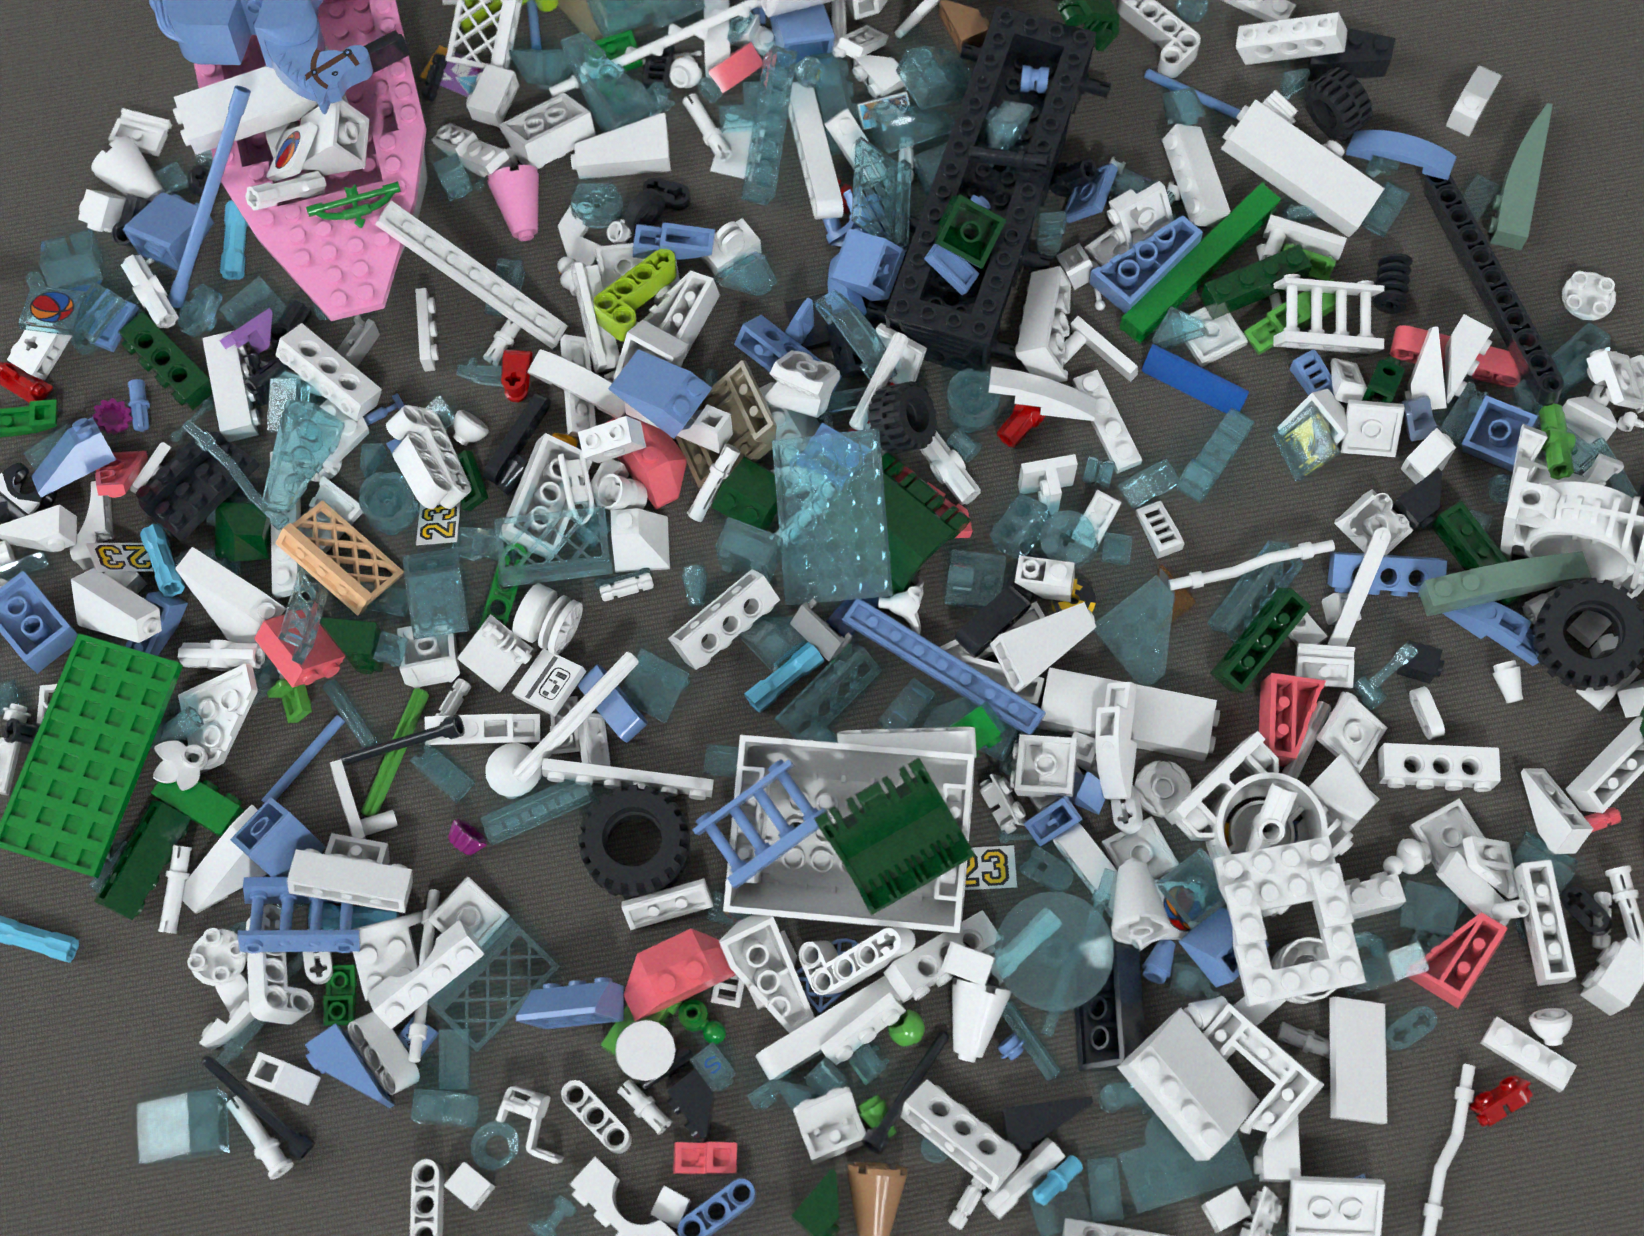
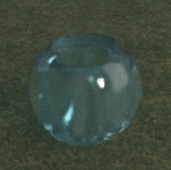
M1177 0L1176 8L1178 15L1184 21H1199L1208 11V1Z

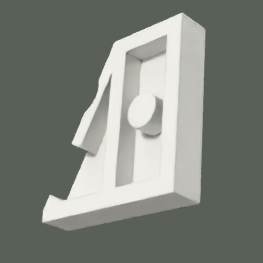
M1475 836L1462 839L1468 868L1508 899L1518 897L1513 871L1515 868L1509 842Z

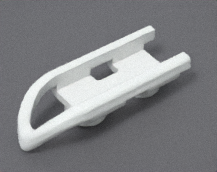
M582 451L579 452L580 459L565 461L564 454H559V465L570 512L579 525H584L588 522L594 510V498L586 460L583 458ZM578 476H584L585 485H580ZM569 478H571L572 487H570ZM589 501L588 512L585 518L581 519L574 504Z

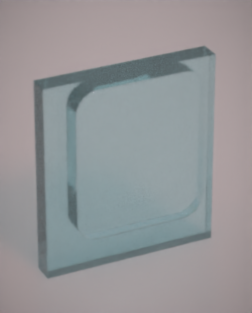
M1406 880L1404 887L1406 902L1402 905L1399 926L1451 937L1456 925L1459 904L1458 896L1451 889Z
M1075 1175L1068 1183L1065 1191L1058 1192L1046 1205L1037 1203L1034 1200L1033 1191L1037 1187L1026 1191L1040 1236H1050L1063 1232L1066 1218L1093 1223L1078 1175Z

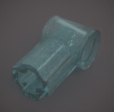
M188 706L163 726L159 725L151 749L166 741H179L183 743V740L204 725L202 717L197 713L196 709Z

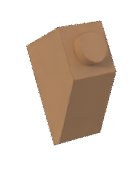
M941 0L939 3V17L959 53L961 54L964 43L977 47L983 46L990 27L987 18H982L978 9L948 0Z

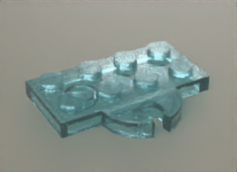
M1156 1113L1153 1114L1146 1124L1144 1132L1145 1146L1117 1155L1137 1214L1253 1178L1237 1131L1209 1160L1195 1161L1173 1133L1162 1126L1161 1119Z

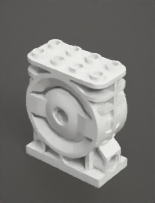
M1518 467L1504 516L1500 551L1508 561H1511L1513 554L1532 558L1583 551L1591 578H1597V582H1604L1606 579L1613 581L1614 585H1619L1620 580L1633 575L1630 588L1636 589L1637 584L1643 585L1644 507L1639 503L1640 497L1634 496L1633 499L1618 490L1586 482H1560L1548 486L1528 482L1530 469Z
M1258 731L1241 742L1164 816L1171 825L1176 824L1190 840L1205 841L1212 860L1214 858L1244 853L1253 831V819L1261 812L1265 801L1250 802L1236 811L1228 827L1230 843L1228 847L1225 841L1224 827L1230 811L1245 799L1253 797L1266 798L1272 782L1280 783L1296 790L1298 794L1284 825L1285 835L1276 846L1294 843L1295 829L1292 821L1300 814L1303 819L1296 825V842L1329 836L1334 857L1338 854L1342 855L1353 845V842L1350 840L1353 834L1350 831L1345 832L1339 826L1341 822L1337 818L1332 819L1326 813L1328 811L1326 806L1321 805L1316 795L1305 784L1293 777L1279 773V758L1263 743L1266 739ZM1238 766L1247 775V778L1234 785L1230 781V773ZM1211 791H1214L1219 797L1209 810L1201 801ZM1268 823L1264 828L1267 832L1273 830L1275 823ZM1290 906L1261 911V914L1264 917L1271 916L1273 918L1277 914L1281 915Z

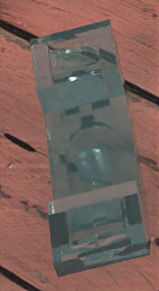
M833 290L815 300L813 305L828 325L832 322L836 325L863 363L860 368L868 379L871 380L886 351V347L859 309L841 293ZM896 368L894 369L890 379L894 378L897 375Z

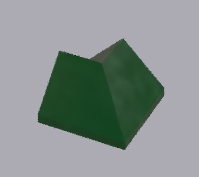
M222 502L215 509V556L231 561L270 559L271 504Z

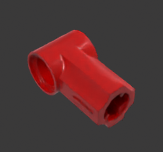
M1016 404L1012 415L997 431V436L1005 445L1015 448L1032 427L1036 428L1040 425L1046 415H1040L1041 407Z

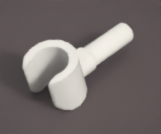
M1627 412L1624 416L1620 417L1617 428L1630 432L1634 426L1644 428V421L1637 419L1638 417L1634 412Z

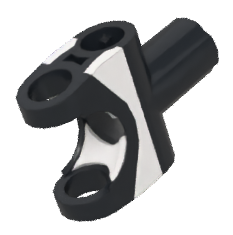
M15 463L9 466L0 474V525L51 508L57 497L56 490L43 497H40L37 489L29 494H21V488L28 476L29 469L22 463Z

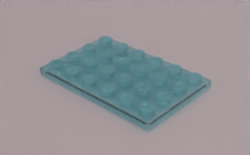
M879 429L773 440L785 605L809 603L813 598L817 603L893 596Z

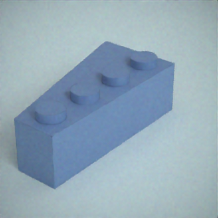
M1182 215L1154 232L1153 236L1133 245V248L1111 258L1107 264L1093 269L1090 275V284L1126 314L1201 242L1203 231Z

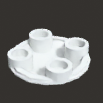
M1577 271L1566 281L1562 289V301L1565 308L1577 318L1591 321L1604 318L1612 311L1616 303L1615 283L1611 278L1594 272Z
M520 743L505 744L497 748L489 757L485 767L486 779L490 787L508 799H515L530 792L542 777L541 766L524 783L520 782L512 772L528 756L532 749Z
M210 928L194 944L188 959V966L194 976L202 983L212 986L225 985L236 979L243 971L247 961V952H240L238 935L235 932L226 929Z

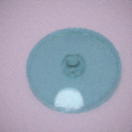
M1045 892L1024 899L1004 918L996 937L995 959L1003 982L1022 1002L1044 1011H1067L1084 1005L1103 988L1112 970L1114 946L1107 923L1091 904L1068 893Z

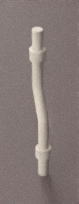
M1333 540L1314 544L1311 542L1300 543L1298 547L1265 553L1234 567L1205 573L1196 571L1189 573V576L1168 580L1169 589L1172 591L1186 587H1192V589L1204 587L1206 583L1235 578L1271 563L1301 558L1302 560L1313 558L1315 554L1334 551L1335 545Z
M436 889L429 890L426 910L422 914L421 923L424 925L419 966L432 952L435 926L427 918L438 908L440 891ZM428 1000L415 1010L414 1022L410 1025L408 1037L411 1039L408 1058L410 1062H420L422 1043L426 1040L428 1028L425 1025Z
M1463 1064L1460 1086L1456 1087L1454 1099L1457 1100L1452 1132L1434 1166L1429 1200L1424 1205L1423 1216L1426 1217L1422 1236H1435L1438 1219L1441 1220L1443 1207L1440 1205L1446 1171L1463 1140L1469 1103L1473 1102L1474 1090H1472L1475 1066Z

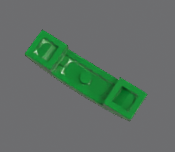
M57 399L30 401V406L0 409V437L33 434L56 427L58 422Z

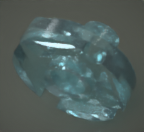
M580 183L576 186V191L571 197V213L575 219L578 217L583 220V225L591 228L609 227L612 221L617 218L619 220L622 215L623 200L617 192L615 185L610 183ZM594 204H600V207L596 208Z
M204 284L199 285L191 292L195 296L190 302L185 300L179 313L178 325L183 328L181 330L183 333L191 337H197L205 330L211 331L215 327L217 322L215 315L223 298L221 293Z

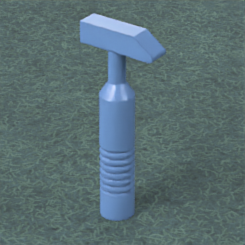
M398 393L392 396L395 404L387 408L381 407L363 416L367 426L385 418L389 412L397 408L400 410L405 406Z

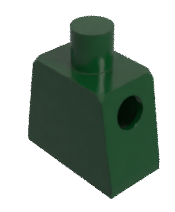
M1387 357L1385 360H1379L1367 385L1362 401L1392 402L1405 371L1400 366L1401 363L1397 358ZM1376 392L1384 396L1382 399H1376L1373 397L1374 393Z

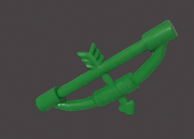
M397 181L383 185V188L358 194L355 184L352 188L344 187L347 198L325 204L322 202L307 206L306 209L309 217L316 215L326 220L345 219L346 221L356 218L357 221L354 224L362 228L365 219H362L361 216L371 214L372 211L387 204L395 193L401 192ZM385 194L383 198L372 204L367 203L358 206V201ZM351 203L353 205V208L343 210V212L325 213V210Z

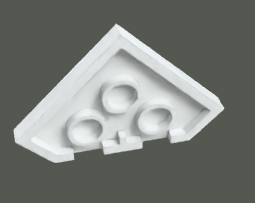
M241 665L178 694L188 746L198 745L208 755L207 765L200 773L224 764L255 699L258 689L251 665ZM191 757L192 763L198 761L197 758Z

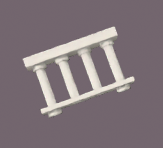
M1298 274L1284 275L1283 279L1274 283V289L1287 290L1286 328H1284L1283 332L1274 335V347L1373 354L1384 349V338H1374V334H1371V297L1383 292L1384 286L1374 285L1373 281L1346 283L1301 279ZM1297 291L1311 292V330L1308 332H1300V328L1297 327ZM1322 293L1336 294V332H1333V334H1325V330H1322ZM1347 295L1360 296V334L1357 336H1349V332H1347Z

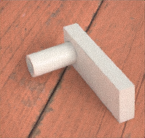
M1270 215L1263 238L1268 240L1262 260L1279 253L1283 244L1294 243V246L1300 244L1303 249L1326 257L1332 256V259L1339 261L1347 238Z
M1077 316L1072 321V334L1064 342L1065 349L1069 350L1068 360L1063 361V364H1066L1086 344L1130 382L1138 375V366L1083 319Z
M342 760L330 762L331 771L352 837L366 839L365 836L398 826L393 810L360 819Z
M1458 852L1449 853L1436 873L1476 916L1482 912L1506 927L1510 919L1525 917L1529 913V905L1525 900L1518 899L1506 902L1484 879L1468 868L1467 861Z

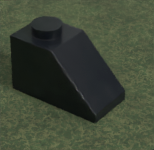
M1439 468L1398 497L1392 506V509L1397 514H1402L1408 519L1409 525L1413 528L1412 533L1420 527L1423 530L1427 529L1436 520L1434 516L1440 508L1442 471Z

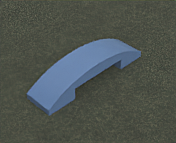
M1360 130L1354 132L1346 151V155L1370 161L1373 155L1420 166L1423 167L1422 174L1446 180L1449 179L1456 161L1454 154L1434 143L1408 134L1385 130Z

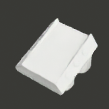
M1373 489L1363 494L1339 518L1335 519L1334 523L1364 553L1367 551L1375 530L1380 527L1387 528L1391 533V539L1384 555L1392 551L1413 531L1408 519L1402 514H1397L1392 509L1393 502L1388 494H1377Z

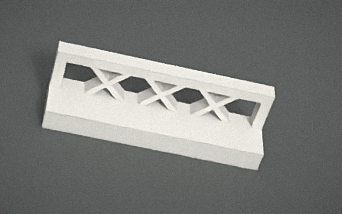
M582 262L574 263L571 275L595 373L616 370L620 358L616 338L600 327L595 317L593 300L597 294L604 290L598 264L583 267Z

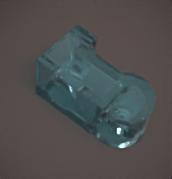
M1130 1082L1106 1085L1098 1096L1100 1107L1108 1113L1118 1112L1122 1107L1142 1106L1143 1114L1155 1113Z

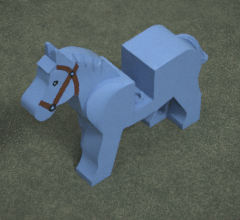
M149 0L159 29L165 36L177 41L182 55L188 61L195 64L241 65L251 35H257L266 66L273 68L279 79L293 92L306 99L316 101L323 114H327L331 103L342 101V97L347 89L369 79L373 74L368 50L362 45H353L343 51H325V41L317 18L319 14L318 7L324 0Z

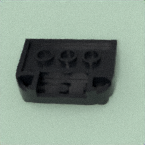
M202 429L195 435L192 441L176 453L174 458L164 467L160 468L146 485L137 490L136 497L139 499L140 507L156 524L182 542L260 464L253 457L227 441L221 433Z

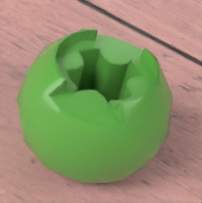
M906 1009V1012L900 1016L898 1021L889 1025L887 1029L891 1040L904 1047L918 1043L923 1037L925 1026L921 1015L911 1009Z

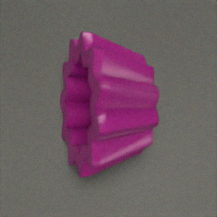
M111 398L109 402L101 400V405L94 406L96 413L92 417L100 431H105L107 435L110 433L116 435L128 429V423L133 420L129 415L131 409L125 407L124 401L117 402L114 398Z
M459 818L453 820L448 839L460 852L472 855L487 846L486 843L488 841L475 827L470 826L466 821L463 822Z

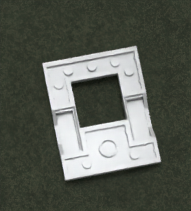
M1329 836L1214 858L1212 860L1219 890L1227 904L1233 927V948L1247 1006L1366 983L1351 925L1354 919L1340 864L1335 862ZM1312 901L1326 959L1272 970L1265 943L1267 935L1261 911Z

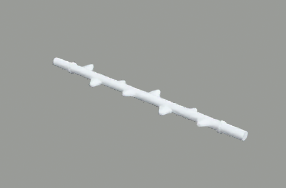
M746 0L724 11L716 8L712 11L710 17L683 29L675 24L669 25L667 36L638 49L630 46L626 49L624 55L597 67L588 62L583 63L581 74L572 75V78L549 87L552 97H555L575 87L579 88L580 85L607 73L615 78L621 77L623 66L650 54L661 56L664 48L693 35L705 40L708 37L709 28L738 15L746 18L749 16L750 10L756 7L760 8L761 4L758 0Z

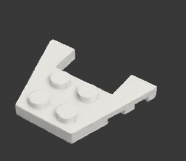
M1523 424L1520 430L1507 503L1518 467L1530 469L1528 482L1548 486L1560 482H1586L1605 486L1606 481L1613 474H1618L1623 470V462L1599 453L1585 477L1573 473L1570 477L1560 480L1551 478L1547 463L1536 459L1548 438L1546 432Z

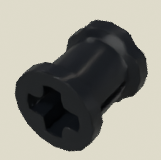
M11 718L4 729V740L6 743H14L15 741L26 743L28 747H31L41 724H26L19 722L18 719Z

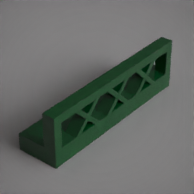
M1462 501L1439 514L1431 526L1465 571L1509 562ZM1522 595L1497 600L1495 602L1507 607L1512 601H1514Z

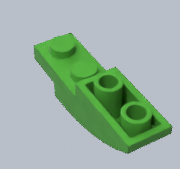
M1304 291L1297 295V327L1302 328V330L1311 325V292ZM1322 293L1323 318L1336 309V294ZM1286 302L1268 312L1266 318L1244 331L1245 337L1258 355L1273 347L1274 335L1283 332L1284 328H1286Z

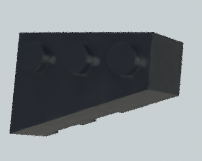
M1347 28L1345 52L1310 56L1305 81H1313V78H1320L1333 68L1346 70L1356 78L1385 77L1392 58L1396 38Z

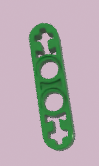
M518 543L508 544L500 554L477 631L489 615H492L498 621H502L503 625H507L527 558L525 548ZM513 549L517 550V555L521 557V559H517L513 563L512 569H517V573L511 569H502V564L505 567L509 565L510 557L506 554L507 552L510 553ZM503 574L511 576L513 579L512 588H501L498 584L499 577ZM499 600L504 603L505 612L503 615L498 616L491 612L490 605L493 601Z

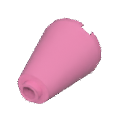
M518 165L519 170L510 171V167H505L494 171L488 176V186L512 236L518 238L519 241L533 239L534 235L538 233L539 174L537 168L532 165Z

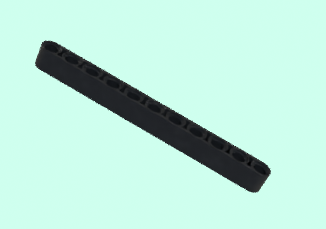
M1425 174L1424 195L1534 398L1542 406H1549L1553 403L1557 404L1560 401L1564 386L1563 377L1451 174L1448 180Z

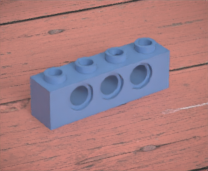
M762 315L742 325L734 344L769 372L774 363L791 350L805 352L812 356L813 360L821 361ZM840 379L838 380L836 386L834 387V389H833V391H832V393H831V397L833 396V393H834V391H835V389H836V387H837V385H838Z
M1330 551L1327 584L1335 587V592H1350L1354 582L1353 571L1355 568L1360 567L1365 553ZM1384 555L1368 594L1379 595L1380 590L1391 591L1390 595L1407 596L1408 592H1419L1425 580L1446 575L1447 560L1432 557ZM1391 568L1393 572L1391 580L1382 582L1380 578L1382 571ZM1414 570H1419L1421 574L1420 580L1415 584H1410L1409 574Z

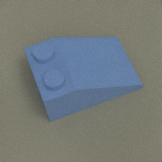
M638 349L608 389L674 439L687 424L712 387L691 371Z
M93 417L89 419L82 418L74 422L72 427L64 433L31 478L40 497H43L115 461L116 458Z
M24 571L0 588V633L22 660L38 674L74 645L78 633Z
M336 1023L305 1044L310 1052L306 1057L315 1070L319 1069L322 1074L328 1073L388 1108L394 1106L391 1098L382 1088L353 1044L349 1033Z

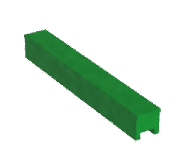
M1262 182L1122 317L1119 329L1140 345L1269 220L1270 215H1274L1278 209L1275 206L1281 202V198Z

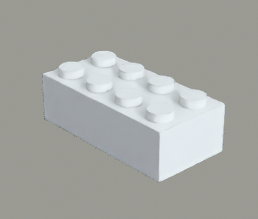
M547 433L536 441L498 535L499 538L510 543H518L526 550L545 559H549L557 552L571 517L558 455L564 454L565 461L580 459L579 452L582 450ZM585 459L589 471L592 461ZM578 476L580 485H583L584 476ZM569 478L570 487H572L571 478Z

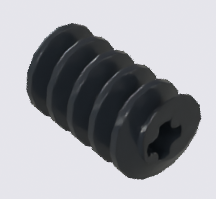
M1392 253L1384 255L1379 259L1375 285L1384 286V291L1373 298V305L1377 310L1388 314H1397L1406 310L1404 303L1408 300L1406 295L1409 291L1407 284L1410 282L1408 275L1412 271L1410 266L1413 263L1410 256Z

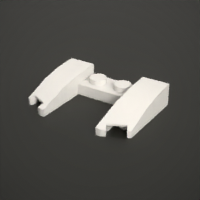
M1229 1003L1203 1033L1225 1060L1238 1050L1276 1084L1240 1127L1243 1133L1250 1134L1252 1129L1267 1132L1266 1139L1273 1140L1324 1086L1318 1078L1293 1059L1262 1032L1257 1025Z

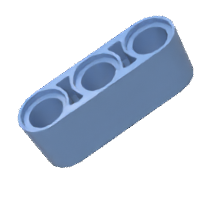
M597 664L582 677L578 687L583 694L586 695L607 671ZM618 685L596 707V710L609 726L626 743L648 725L645 717Z
M737 1179L680 1221L678 1225L679 1236H686L685 1227L691 1222L699 1223L701 1231L698 1236L713 1235L753 1205L756 1199V1191L753 1184L746 1179ZM740 1186H746L750 1189V1197L744 1202L736 1201L734 1198V1192ZM715 1204H721L726 1209L724 1217L720 1220H713L709 1216L710 1208Z

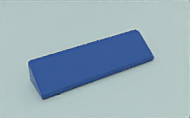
M1155 344L1151 346L1142 367L1143 373L1234 418L1238 417L1249 394L1248 390Z

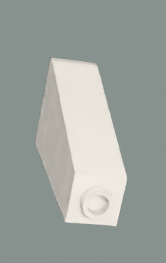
M660 113L575 143V154H571L572 170L577 169L579 179L671 171L665 113Z
M92 568L71 579L76 620L79 626L137 643L162 631L160 610L157 606L102 572H97L95 568Z
M1083 602L1002 633L991 642L990 645L1013 692L1016 694L1023 690L1096 628L1095 619L1092 612L1087 609Z

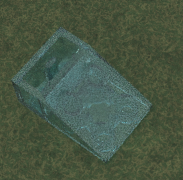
M458 547L403 556L404 578L414 640L469 631L464 573Z

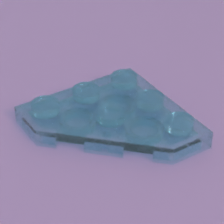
M1157 575L1096 621V628L1093 630L1136 684L1147 687L1152 686L1166 675L1174 606V595Z

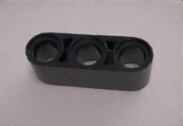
M1010 585L957 632L954 639L973 658H976L1000 634L1005 633L1022 618L1032 604L1013 585Z

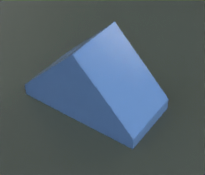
M1065 795L1053 801L1023 824L1041 847L1080 822L1082 817Z

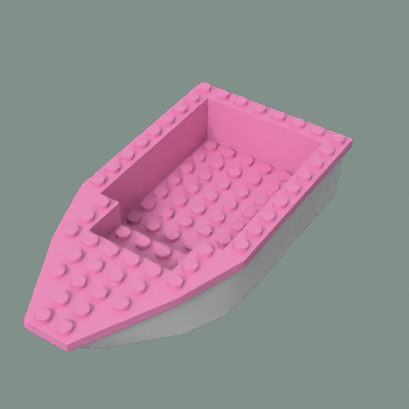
M324 0L318 7L319 14L317 18L320 23L325 46L329 50L343 51L353 45L364 46L394 30L398 34H402L405 39L396 0ZM251 35L241 65L194 63L199 88L266 66L257 35ZM409 56L373 73L369 79L347 89L345 95L348 104L370 119L366 164L363 169L324 175L323 177L327 185L325 187V194L309 198L298 197L278 202L272 207L253 211L246 201L247 187L264 183L275 184L292 180L298 175L306 174L301 170L300 174L276 182L266 178L273 161V156L265 131L233 142L222 176V185L258 241L330 321L384 309L399 259L406 246L375 225L387 204L372 211L371 214L361 216L362 219H365L362 228L354 224L357 221L356 218L346 221L345 219L326 220L316 215L309 217L306 207L321 202L325 204L347 198L344 187L352 188L356 184L358 194L383 188V185L398 181L401 192L395 193L390 201L396 203L418 219L428 180L424 152L427 129ZM217 148L211 149L213 158ZM385 194L358 201V206L367 203L372 204L383 198ZM351 203L325 210V213L343 212V210L353 208V205Z

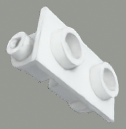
M991 774L992 782L987 779L979 784L981 787L980 793L988 807L992 808L997 804L1001 807L992 813L1001 831L1005 830L1006 834H1009L1017 829L1015 824L1025 826L1023 824L1026 822L1024 819L1026 816L1025 810L1018 801L1015 802L1010 794L1012 788L1005 777L1001 778L999 775Z

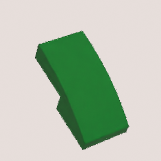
M356 964L333 965V975L326 982V996H323L324 1026H331L335 1023L337 1025H349L350 1022L355 1020L357 998Z

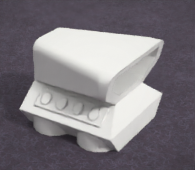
M791 350L774 363L770 375L777 382L769 390L764 400L766 403L818 418L828 407L831 393L840 379V371L830 363L813 360L812 356L805 352Z
M1341 753L1308 787L1316 795L1321 805L1326 806L1328 809L1326 813L1332 819L1337 818L1341 822L1339 826L1345 832L1351 831L1380 800L1368 789L1344 753Z

